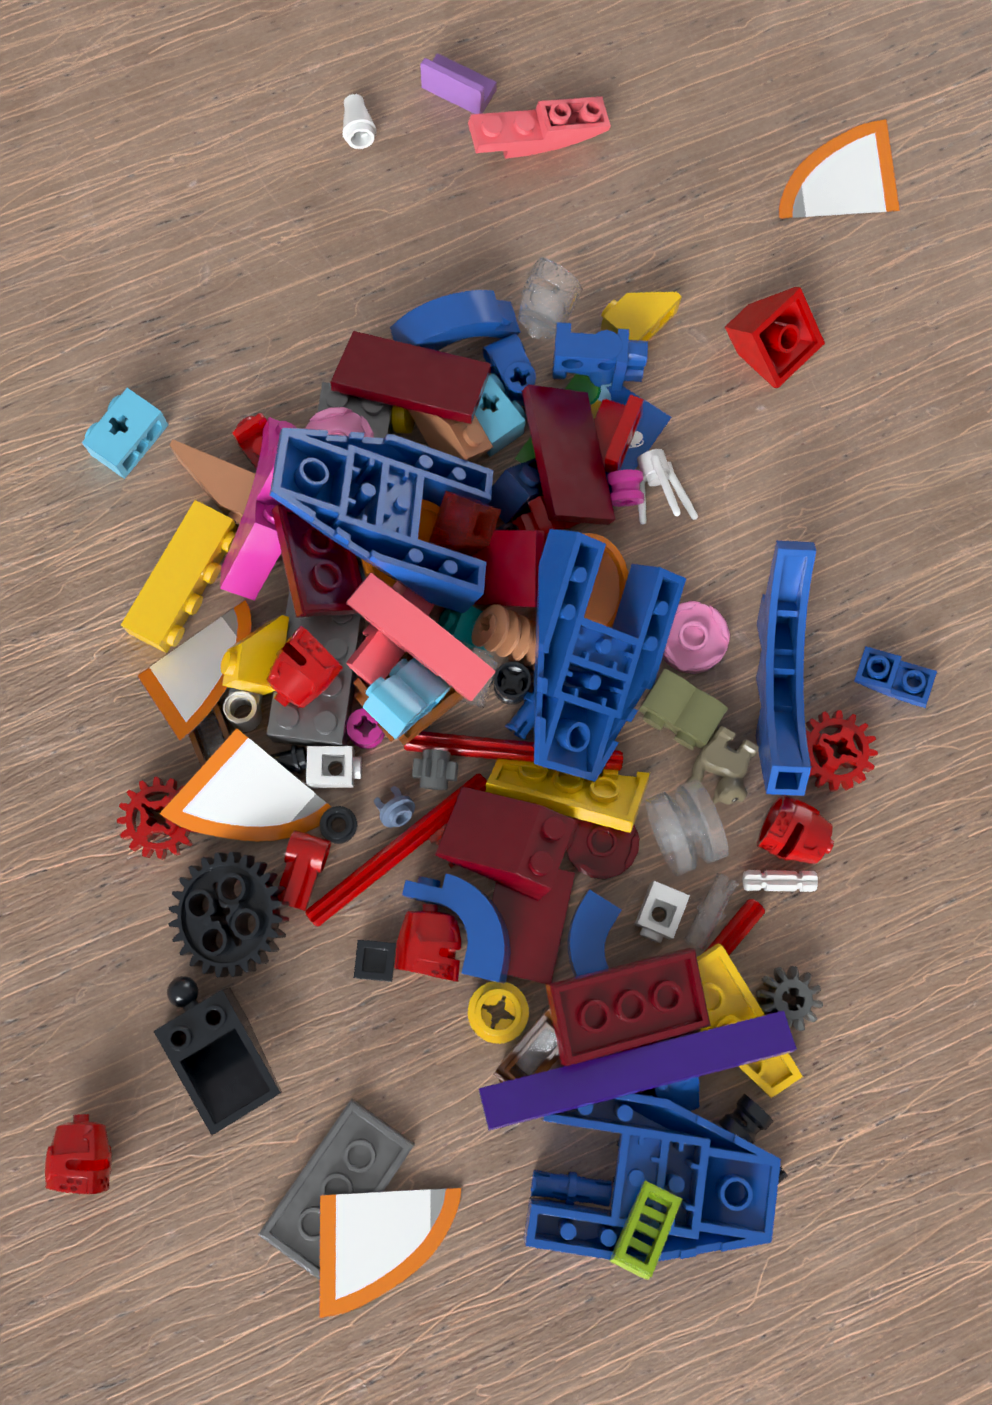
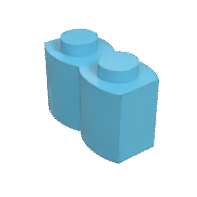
M405 658L402 659L390 671L388 679L384 680L382 677H379L365 692L369 698L363 705V708L395 739L402 736L419 719L436 707L451 688L447 682L433 674L415 658L409 662Z

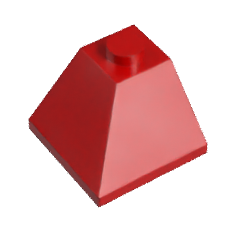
M793 287L748 304L725 326L737 354L772 387L777 389L825 344L801 287Z

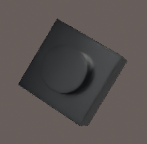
M358 939L353 978L393 982L397 943Z

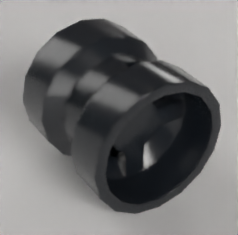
M507 662L497 669L494 676V692L501 702L508 705H516L523 701V697L530 690L531 675L523 664Z
M743 1094L736 1102L737 1108L733 1113L725 1114L718 1123L723 1129L754 1144L756 1134L760 1130H766L774 1121L756 1102L746 1094Z

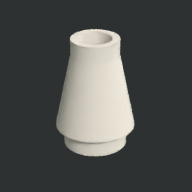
M358 94L349 95L344 99L343 137L351 147L363 149L373 143L376 127L364 104L363 97Z

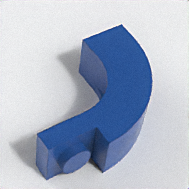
M471 290L439 297L409 311L390 327L394 341L440 351L442 348L466 338L492 337L503 339L514 333L520 334L512 303L510 301L496 300L495 293L492 290Z
M447 873L445 874L442 888H439L441 881L418 876L417 883L405 880L403 896L417 901L448 907L456 912L463 921L468 943L461 974L505 984L510 963V939L505 921L493 901L477 887Z
M590 889L586 891L578 904L568 931V956L575 977L609 968L605 959V942L611 927L622 911Z

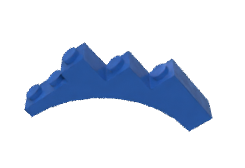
M776 540L766 594H762L758 613L757 629L762 651L756 682L761 709L755 736L757 746H759L758 752L766 794L804 796L811 770L804 714V645L810 584L816 556L814 542Z

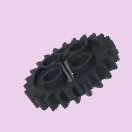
M217 852L214 859L212 857H202V867L189 866L192 878H179L184 890L172 892V895L180 900L179 905L170 906L168 909L177 914V919L168 923L169 927H179L180 931L172 938V941H183L185 943L179 954L181 956L193 954L189 965L193 967L203 964V974H211L215 971L216 977L220 978L227 977L228 974L231 977L242 976L243 970L246 973L255 972L256 963L267 964L269 962L265 951L278 952L279 948L273 941L274 938L286 937V934L278 928L279 923L289 922L290 919L280 915V909L289 905V902L279 901L278 896L285 890V887L273 886L272 884L278 874L270 872L264 874L267 863H255V856L244 855L242 857L241 852H229L227 856L226 853ZM237 880L240 881L242 886L241 893L238 897L235 895L234 886ZM205 897L209 900V909L206 913L202 907ZM251 915L254 916L256 921L253 932H250L248 928V919ZM219 931L223 936V944L220 949L216 944V936Z

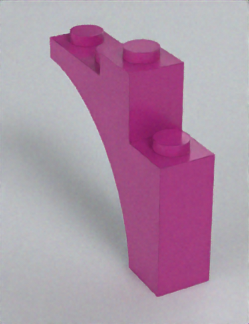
M270 417L263 428L261 452L251 492L236 535L221 566L220 589L254 601L281 554L272 509L276 505L282 504L270 496V489L280 431L282 427L296 428L290 422L277 421Z

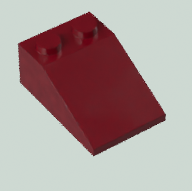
M462 786L435 855L540 900L553 887L576 820L542 805Z

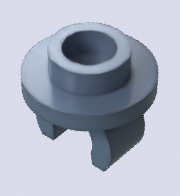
M393 786L390 789L395 797L384 804L379 797L374 799V803L380 811V821L384 826L390 828L400 827L408 823L415 810V804L408 796H403L399 788Z

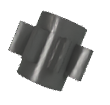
M426 749L423 750L422 759H413L412 776L413 778H420V788L447 790L448 781H457L458 764L457 762L450 761L451 752Z

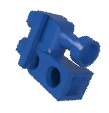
M557 322L552 379L564 380L567 377V373L589 376L590 381L597 387L601 388V385L611 383V390L622 391L624 381L642 382L644 366L647 363L648 341L629 340V329H618L617 334L609 330H603L596 334L572 333L571 323Z

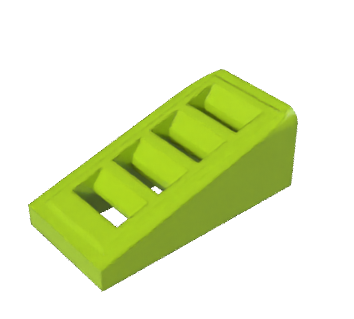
M645 1180L609 1261L644 1279L652 1278L682 1198ZM647 1198L667 1207L666 1213L663 1214L645 1205ZM643 1214L661 1223L659 1229L657 1230L639 1221L640 1215ZM634 1230L654 1239L652 1245L650 1246L632 1237ZM629 1246L647 1255L645 1261L642 1262L625 1253L627 1247Z

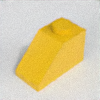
M677 292L626 293L618 302L612 300L605 307L601 314L603 319L600 331L609 330L617 334L618 329H629V340L649 341L677 313L682 296Z
M281 615L265 623L227 649L221 661V673L224 674L222 686L261 695L275 691L266 678L277 657L276 654L286 643L289 623L288 616Z

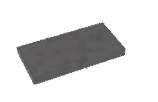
M351 1099L258 1235L320 1280V1195L383 1192L415 1144Z

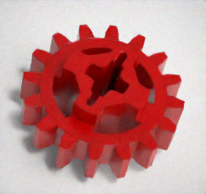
M837 710L830 719V716L825 711L818 715V721L811 718L805 723L809 731L806 730L811 763L809 777L814 775L817 778L815 787L820 788L828 782L830 792H834L839 789L841 783L846 791L854 787L853 780L859 784L866 780V776L862 771L870 772L874 770L875 766L868 759L878 755V751L869 749V744L875 741L876 737L865 736L864 731L869 725L867 723L860 726L855 725V714L850 715L845 720L843 719L842 711ZM826 728H838L833 735L819 733ZM853 739L855 740L858 749H856ZM834 744L839 746L837 752L841 755L837 758L833 756L834 749L831 748ZM813 752L816 753V756H817L818 761H819V765H818V763L816 762V760H815V758H814ZM840 766L846 769L852 768L847 774H834Z
M154 777L153 786H149L142 780L139 782L140 792L136 793L131 790L126 792L132 800L129 804H119V807L126 811V816L117 818V823L127 827L120 834L121 838L125 840L133 838L129 845L131 850L137 851L143 846L142 856L150 859L154 851H156L157 858L165 860L167 850L179 856L181 855L179 848L181 843L190 847L193 845L188 836L190 832H198L183 828L165 817V822L170 825V828L157 823L154 814L150 811L151 808L156 812H161L185 785L176 790V780L170 778L164 786L160 777ZM157 794L169 795L168 797L165 795L160 801H150L148 799ZM139 810L141 823L137 827L136 816ZM160 835H168L172 838L162 843L151 842V840H155Z

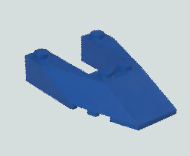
M282 427L270 489L271 497L327 537L431 604L465 613L484 594L486 561L419 540L418 533L422 499L436 504L446 513L473 521L491 501L494 470L393 434H387L384 438L364 437L362 432H350L348 436L328 435V430Z
M550 529L538 569L534 672V764L595 782L619 743L615 741L626 721L632 722L638 712L637 709H634L644 691L646 689L651 690L655 683L686 578L661 567L632 564L613 627H607L584 618L606 544L580 532Z
M633 1093L541 1117L545 1122L621 1134L611 1209L577 1204L570 1205L565 1204V1202L529 1197L524 1232L525 1246L610 1260L645 1180L682 1198L658 1262L675 1258L696 1257L697 1254L720 1250L723 1252L772 1243L781 1159L666 1098ZM649 1198L645 1202V1205L663 1214L668 1209ZM643 1214L639 1217V1221L657 1230L661 1223ZM636 1230L633 1232L632 1237L650 1246L652 1245L654 1239ZM629 1246L625 1252L642 1262L647 1257V1255Z

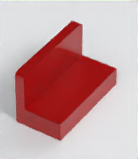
M630 395L626 405L608 399L602 400L594 419L605 472L611 473L621 469L643 414L644 399Z

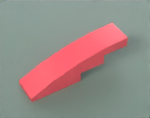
M372 573L365 578L346 602L403 651L411 654L433 674L441 677L468 701H472L496 672L429 616Z
M398 582L392 587L393 590L427 616L430 614L435 604L429 603ZM371 623L362 632L366 636L365 640L346 662L369 687L379 677L385 680L405 653Z

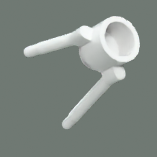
M654 449L641 454L637 458V462L640 468L638 470L643 472L640 491L644 493L645 501L638 505L640 524L644 525L646 523L645 482H648L649 486L661 485L673 514L679 516L681 512L669 484L670 481L690 517L696 520L698 514L675 475L671 462H667L664 450Z

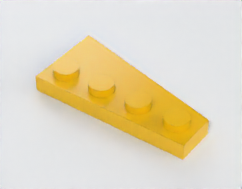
M497 759L487 780L486 792L542 805L566 816L631 833L648 785L650 773L637 772L636 777L618 775V770L603 769L602 774L600 773L594 782L536 765L534 762Z
M716 944L697 957L711 1025L700 1029L701 1031L765 1016L721 944ZM789 1053L738 1066L770 1098L803 1077Z

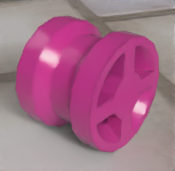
M618 470L607 475V482L611 485L612 490L610 496L613 506L626 507L644 503V493L640 491V484L643 481L642 471Z
M364 708L354 711L347 720L346 729L348 736L361 749L376 747L385 736L378 727V722Z

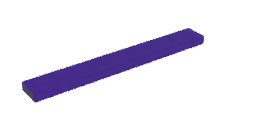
M780 1011L479 1088V1094L488 1131L788 1054L794 1052L797 1048L785 1013Z

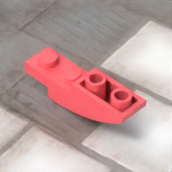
M602 96L539 101L535 110L471 114L468 121L476 153L503 151L505 159L530 156L571 146L600 135L611 127Z

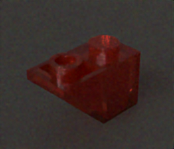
M446 491L428 543L471 557L489 546L501 509L468 496Z

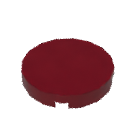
M573 817L576 822L566 847V853L569 861L578 872L589 878L606 880L621 875L632 866L639 851L640 840L635 825H633L631 833Z

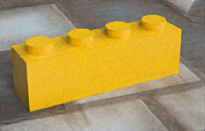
M194 500L121 623V626L130 635L166 654L171 646L175 647L179 644L185 632L183 626L189 615L197 613L203 601V596H201L208 583L213 584L220 573V562L226 552L228 553L238 529L234 520Z

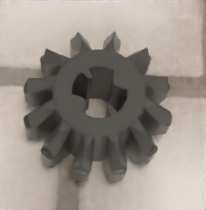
M790 966L787 974L781 967L774 968L775 980L769 976H763L761 980L769 989L768 991L757 990L756 996L766 998L767 1003L759 1005L764 1013L771 1011L770 1014L784 1011L790 1029L793 1024L797 1031L805 1030L803 1018L810 1022H816L817 1017L810 1009L811 1007H823L822 1001L813 1000L812 995L818 994L821 991V987L819 985L808 987L812 979V975L809 972H805L799 977L798 967ZM783 993H790V995L796 997L795 1005L789 1004L788 1006L787 1002L782 1001Z

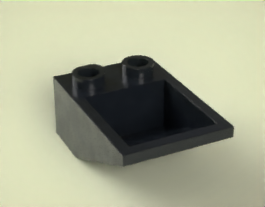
M180 976L169 984L167 996L174 1006L183 1008L185 1012L153 1032L212 1136L281 1094L282 1091L253 1028L231 988L222 989L201 1003H198L196 1000L199 993L197 983L190 977ZM213 1009L218 1010L221 1014L219 1024H213V1020L208 1018L209 1012ZM178 1030L186 1034L187 1040L184 1045H181L175 1034Z

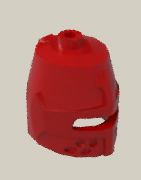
M300 626L276 654L277 657L270 668L266 680L278 692L274 699L284 707L291 702L299 708H304L327 690L343 670V667L309 631Z
M781 795L770 807L758 836L757 847L767 850L770 854L784 860L817 864L825 853L829 854L834 846V840L831 839L833 826L814 807L788 795Z
M423 904L422 911L406 912L397 940L395 969L458 982L460 960L455 957L456 950H461L462 941L458 921L455 919V916L437 912L438 905Z
M90 1114L73 1115V1122L56 1126L51 1146H48L46 1153L45 1188L75 1194H98L109 1190L112 1153L105 1124L89 1122Z

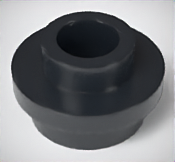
M335 806L328 809L320 820L322 835L334 844H343L351 840L356 834L358 827L354 813L343 806ZM336 819H343L346 822V827L341 832H335L332 828V824Z

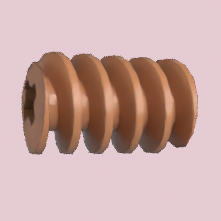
M493 604L487 607L475 622L472 630V643L477 647L484 646L489 652L496 651L498 656L507 657L512 662L519 661L525 667H530L535 671L536 621L530 620L524 615H518L513 610H507L500 604Z

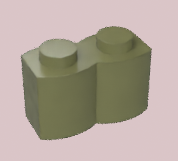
M664 669L640 706L639 711L644 714L643 720L647 724L659 730H662L663 727L670 729L676 734L674 739L679 744L693 750L695 746L701 749L707 744L728 707L711 695L697 689L677 674Z

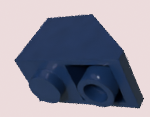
M536 458L507 468L492 486L491 501L488 505L505 524L511 523L523 514L530 513L531 509L528 502L543 496Z

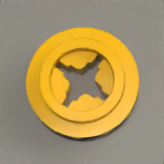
M495 981L486 983L474 992L469 1001L468 1020L470 1026L481 1039L487 1042L501 1044L512 1041L523 1032L528 1022L529 1007L524 994L511 983L505 982L503 984ZM504 995L506 996L504 1009L509 1012V1015L514 1016V1019L500 1018L498 1023L495 1024L494 1029L490 1028L492 1014L487 1012V1009L482 1008V1005L496 1006Z

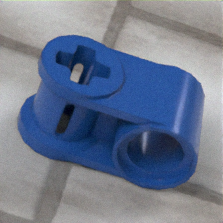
M514 333L482 347L485 362L491 363V374H495L502 382L505 389L504 394L511 402L515 400L522 407L525 406L522 390L528 384L535 385L536 373L526 355L520 338Z

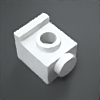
M307 746L306 784L310 789L354 788V779H361L362 757L355 756L353 746ZM334 763H339L343 766L342 772L336 776L331 775L329 772L330 766Z
M651 882L634 924L642 928L640 935L657 943H661L663 937L673 939L690 895L659 882ZM656 907L663 909L665 912V918L661 922L655 921L652 917V911Z

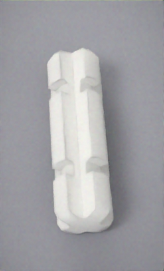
M747 870L743 873V887L746 891H759L761 888H764V891L794 892L799 889L800 892H813L817 890L818 877L815 871H799V874H797L796 871L766 870L764 873H761L760 870Z

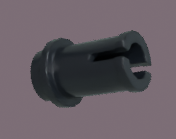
M292 745L291 750L270 755L290 773L297 771L298 774H303V769H307V752L304 746L298 748L297 745Z

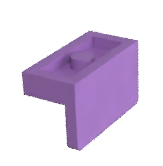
M438 53L433 61L424 58L420 64L421 85L423 89L474 114H483L496 92V81Z

